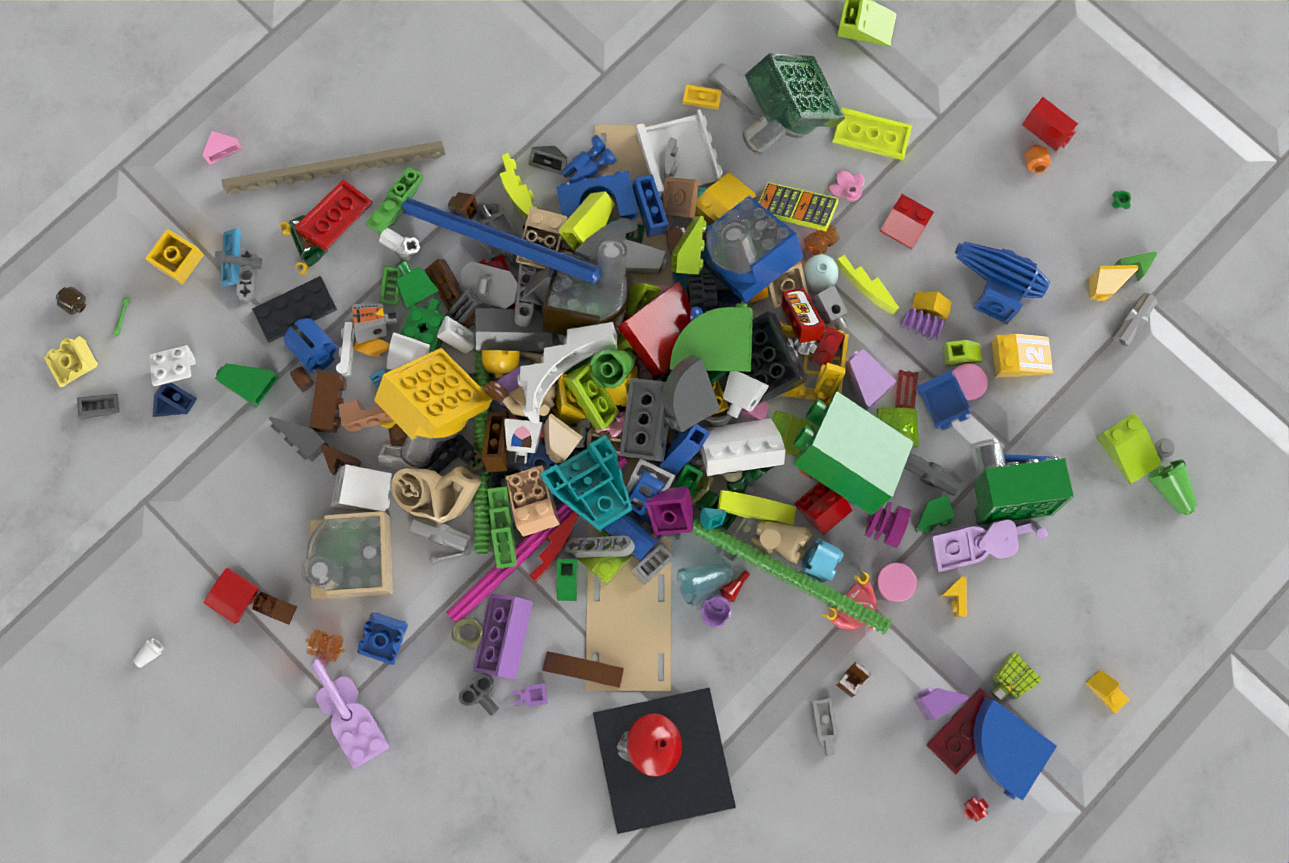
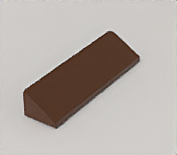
M436 259L425 271L432 283L437 287L438 294L449 311L463 293L446 260ZM466 299V301L460 306V308L464 306L469 299ZM459 309L454 313L452 317H454L459 312ZM475 311L463 324L464 327L469 328L474 325Z

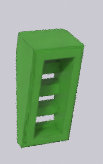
M384 266L379 303L399 305L400 293L397 285L387 283L388 280L395 281V279L402 276L397 267ZM389 273H396L398 277H391ZM386 287L396 288V292L386 291ZM385 295H393L395 300L387 299Z

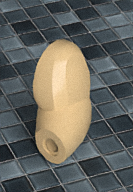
M409 467L399 470L394 475L391 482V492L397 504L405 511L416 517L429 518L442 524L460 516L464 512L482 480L479 475H476L467 467H456L443 477L429 469Z

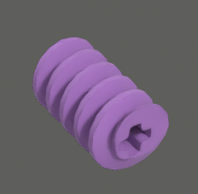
M915 307L910 311L908 308L901 323V328L908 324V331L915 327V334L922 330V337L929 333V340L936 336L937 340L944 325V319L937 323L936 316L930 320L929 313L923 317L922 310L916 314Z

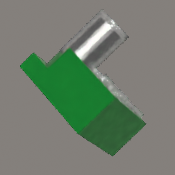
M988 439L970 445L977 479L973 483L978 507L974 510L977 525L992 524L1003 519L1015 521L1053 516L1074 497L1066 458L1058 459L1057 456L1047 458L1046 461L1032 459L1023 464H1019V462L1006 464L1001 440Z

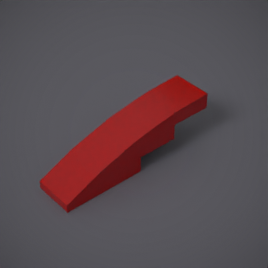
M575 511L547 536L551 544L538 556L543 563L529 575L535 583L550 569L563 551L579 517V514Z

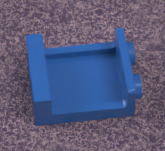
M952 370L916 387L928 408L936 429L946 430L953 426V422L957 420L963 422L969 419L970 414L973 413Z

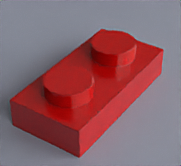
M827 326L810 361L820 366L831 363L845 334Z

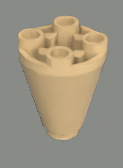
M761 521L756 535L760 536L767 529L776 530L780 534L781 542L774 550L791 564H798L799 560H804L807 554V550H805L807 543H810L814 536L810 529L772 521Z

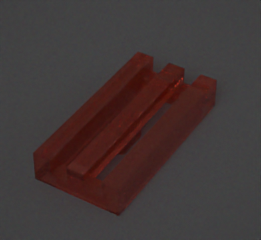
M898 371L895 408L915 409L918 372ZM903 376H906L903 404H900ZM910 377H913L910 405H907Z

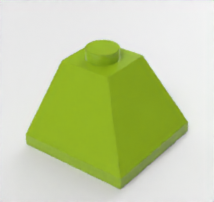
M602 530V532L597 537L609 535ZM612 543L607 544L604 550L610 548ZM591 544L587 550H591L595 544ZM632 555L584 557L577 560L608 585Z

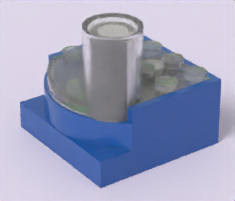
M751 196L746 197L706 228V248H704V251H701L700 259H703V266L745 303L804 258L797 233Z

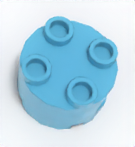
M817 538L813 542L816 544L815 547L810 546L801 566L805 569H802L801 572L824 583L827 580L831 581L836 573V570H834L836 563L842 560L844 553L840 551V548Z

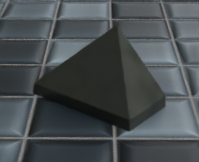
M536 146L531 149L529 165L563 175L561 172L566 167L568 157L556 146Z

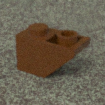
M261 591L255 597L252 610L288 625L297 609V606Z

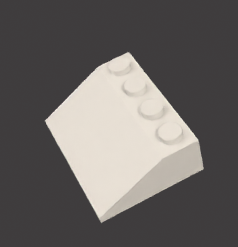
M771 418L705 428L710 432V435L700 450L707 476L784 464L785 447L781 434Z

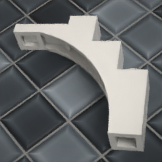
M613 322L567 329V338H564L565 345L544 348V356H541V363L521 366L518 384L524 390L526 404L523 406V410L531 424L539 423L541 403L550 387L563 373L575 364L602 350L617 349V332Z

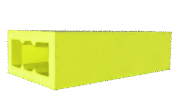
M606 191L591 193L560 227L558 232L574 252L586 239L606 225L615 205Z

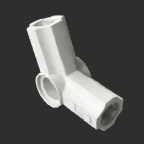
M388 228L380 235L379 242L395 251L405 261H410L412 256L420 249L419 240L414 237H402Z

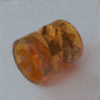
M829 224L827 231L816 229V233H810L804 239V243L809 253L818 255L824 254L827 251V247L833 246L840 238L836 227H832Z
M315 629L310 639H306L308 655L318 657L322 654L324 659L335 662L340 652L344 653L345 651L342 648L343 637L333 634L331 637H328L324 631Z

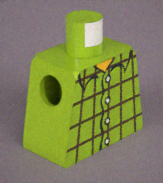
M1013 652L1006 657L994 675L993 680L999 686L992 694L999 701H1002L1007 695L1012 699H1017L1039 684L1043 679L1016 652Z

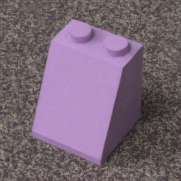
M863 348L860 352L856 350L848 358L845 374L857 405L868 411L890 391L896 380Z

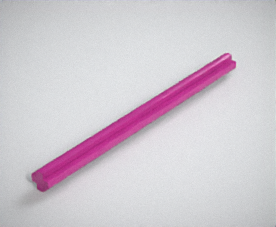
M617 453L618 463L622 469L628 461ZM561 502L556 507L560 524L574 512L564 502ZM558 526L525 536L515 546L517 566L497 569V565H495L452 605L446 613L455 623L465 618L548 539L547 536Z

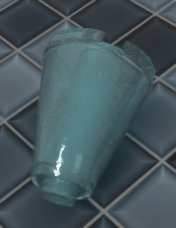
M725 563L687 567L677 571V581L681 580L682 587H679L686 603L692 607L730 583L734 576L732 568Z

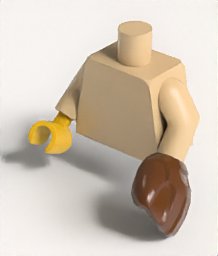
M495 381L483 384V388L489 397L503 402L512 414L525 416L523 406L526 404V399L522 386L508 393L502 385ZM555 382L541 403V416L547 415L550 408L554 406L552 399L556 394Z

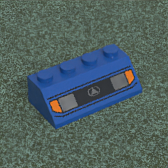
M633 510L601 529L609 536L630 537L635 544V549L631 555L639 562L647 556L663 537L655 535L651 520L648 517L640 515Z

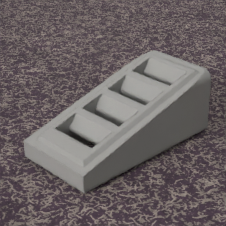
M661 543L639 562L631 572L645 585L674 556ZM658 551L664 556L665 561L657 554ZM653 557L660 564V566H658L651 558ZM646 562L654 569L653 572L645 564Z

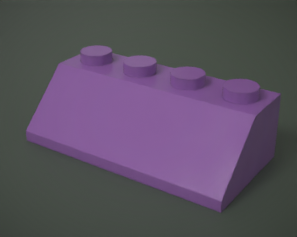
M490 595L483 625V636L478 646L473 668L474 672L516 680L533 601L515 596Z

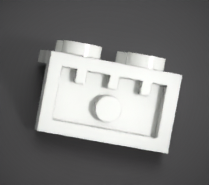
M188 345L150 354L151 381L153 386L191 377L190 366L196 364V359Z

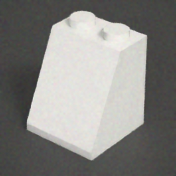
M351 465L340 467L337 469L331 507L366 512H385L390 504L388 493L391 490L392 473Z

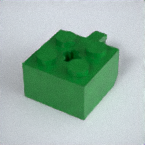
M432 298L429 306H424V308L412 305L400 335L429 344V353L441 348L443 340L439 339L437 334L446 316L441 315V312L438 311L441 304L439 300ZM424 329L428 330L427 332L424 331V333H421V331Z

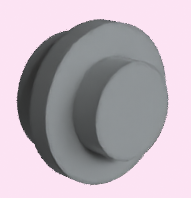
M1162 438L1156 442L1155 449L1159 456L1169 457L1174 453L1175 446L1171 440Z

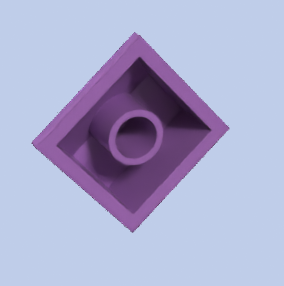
M929 687L918 692V697L914 701L926 720H936L969 698L964 694Z

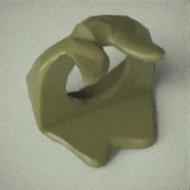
M463 618L455 624L451 637L460 645L474 650L481 642L483 626L478 623L476 618ZM466 624H471L476 628V635L470 640L463 639L460 634L461 628Z

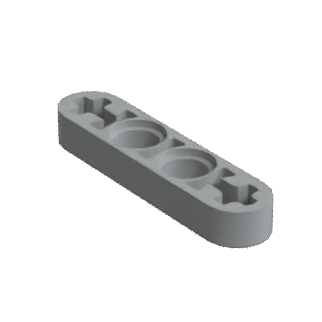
M628 536L580 537L569 539L564 549L572 558L628 556L634 551L635 544ZM612 543L610 548L604 550L607 544ZM591 544H595L591 550H587Z

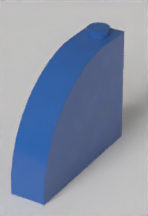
M984 699L977 713L974 725V745L977 757L987 775L1005 790L1004 794L1013 800L1015 798L1024 800L1057 745L995 700Z

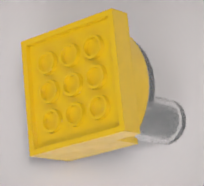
M439 348L385 373L374 401L407 434L400 452L402 460L409 466L421 468L429 463L438 442L449 440L459 434L470 418L488 409L492 398L442 348Z

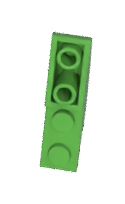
M408 166L387 191V197L368 218L366 226L380 235L389 225L393 226L404 211V208H402L403 202H406L407 198L414 197L424 175Z

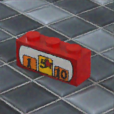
M804 288L783 291L780 305L799 343L821 340L822 333L825 331V324L820 319L817 308H814L810 295H807Z

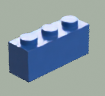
M653 174L635 178L632 186L647 237L665 234L669 224Z

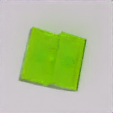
M876 409L878 419L914 442L913 448L919 446L917 409Z
M775 411L773 423L781 434L785 454L797 457L800 449L794 446L793 442L800 430L805 425L810 427L812 422L808 419L795 417L793 414Z

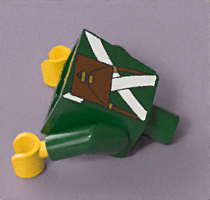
M306 215L294 218L289 223H280L282 229L286 228L281 233L286 236L291 234L301 261H305L304 263L298 262L295 265L296 269L303 266V270L299 272L301 275L307 274L309 271L308 266L312 267L328 252V250L326 252L295 229L296 225Z

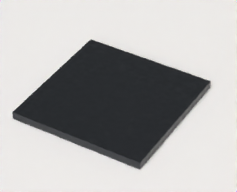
M710 687L593 712L617 834L736 808ZM648 714H659L667 717L675 724L681 736L682 751L680 759L670 772L661 776H648L641 773L634 767L632 762L623 759L618 754L617 744L623 733L629 731L637 719Z

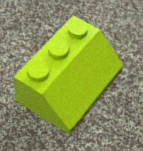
M589 363L572 371L564 380L567 387L574 394L578 405L585 412L588 421L595 429L605 430L618 415L619 410L607 390L596 384L591 377L590 372L592 370Z

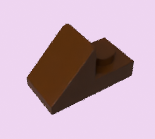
M322 444V452L329 471L333 475L336 474L340 463L342 466L360 467L362 462L358 458Z

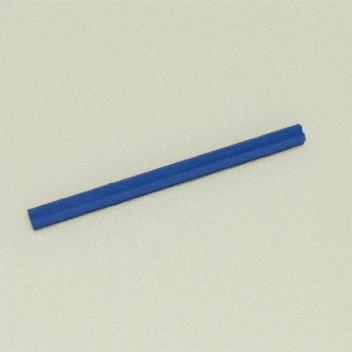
M407 198V201L402 204L404 214L596 284L597 279H600L601 268L412 198Z

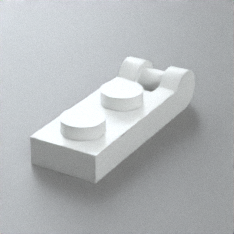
M345 322L344 328L341 329V339H343V344L339 347L341 362L337 364L336 370L344 378H348L352 371L354 353L352 348L355 344L353 322Z

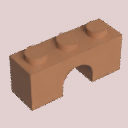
M357 399L339 404L342 426L348 432H358L365 427H374L382 421H394L377 403H375L372 409L366 411Z

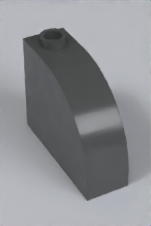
M690 355L678 363L666 381L663 400L669 426L683 432L717 412L720 408L703 360Z

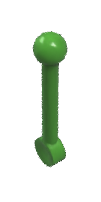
M127 297L122 300L123 306L117 326L114 328V334L119 335L121 332L120 327L127 305L130 303Z

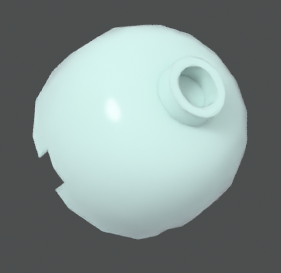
M813 255L802 267L807 288L813 292L820 293L833 285L835 286L838 280V265L828 255Z

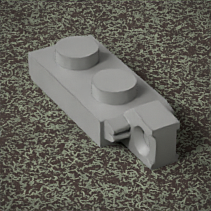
M832 698L812 700L819 745H824L826 756L834 755V744L838 743L837 738L839 737Z

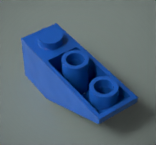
M699 424L679 432L666 452L664 462L661 461L657 467L676 475L701 449L710 432Z

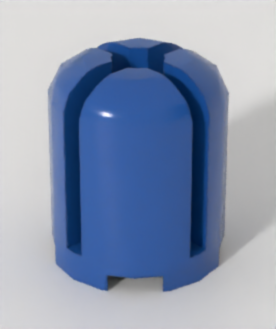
M304 318L296 321L294 324L314 347L311 349L291 326L284 335L285 345L309 372L313 373L311 370L318 368L324 370L335 360L333 355L336 352V348L339 350L337 344L312 319Z

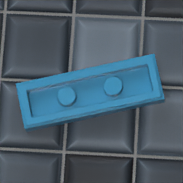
M235 228L223 233L222 251L226 252V255L240 257L241 230ZM224 262V265L222 264L221 286L228 287L238 284L239 264Z

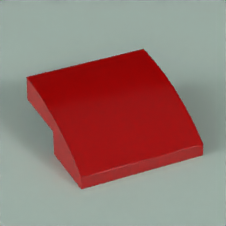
M227 567L211 588L203 604L236 624L240 621L247 606L252 604L259 587Z

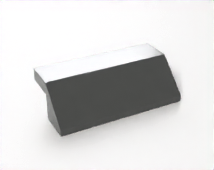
M475 308V350L544 351V348L552 347L553 333L543 332L542 309H533L530 324L526 327H520L514 322L515 309Z

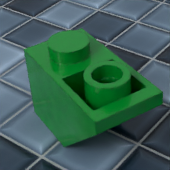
M947 495L929 501L924 505L915 527L916 533L922 531L923 534L934 530L933 526L938 524L940 527L951 524V520L956 516Z
M557 559V601H577V559Z

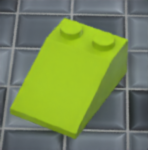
M1135 412L1096 437L1129 484L1134 483L1162 464L1146 427Z

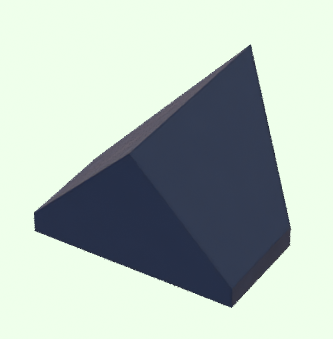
M172 382L162 384L154 394L153 417L188 414L197 398Z

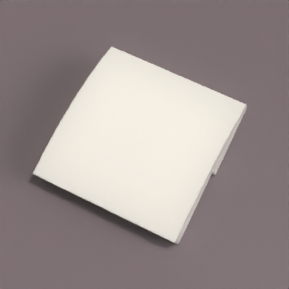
M393 333L386 369L394 370L429 354L430 345Z

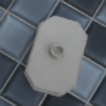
M471 261L461 268L459 288L462 293L467 289H472V293L476 294L477 299L481 300L482 303L506 309L516 301L518 282L510 271Z

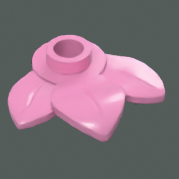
M839 171L836 178L837 183L828 186V190L835 197H845L848 201L854 202L861 197L864 178L860 173L852 176L847 171Z
M625 412L618 413L605 429L610 430L612 437L623 432ZM596 429L595 431L596 433H599L605 430Z

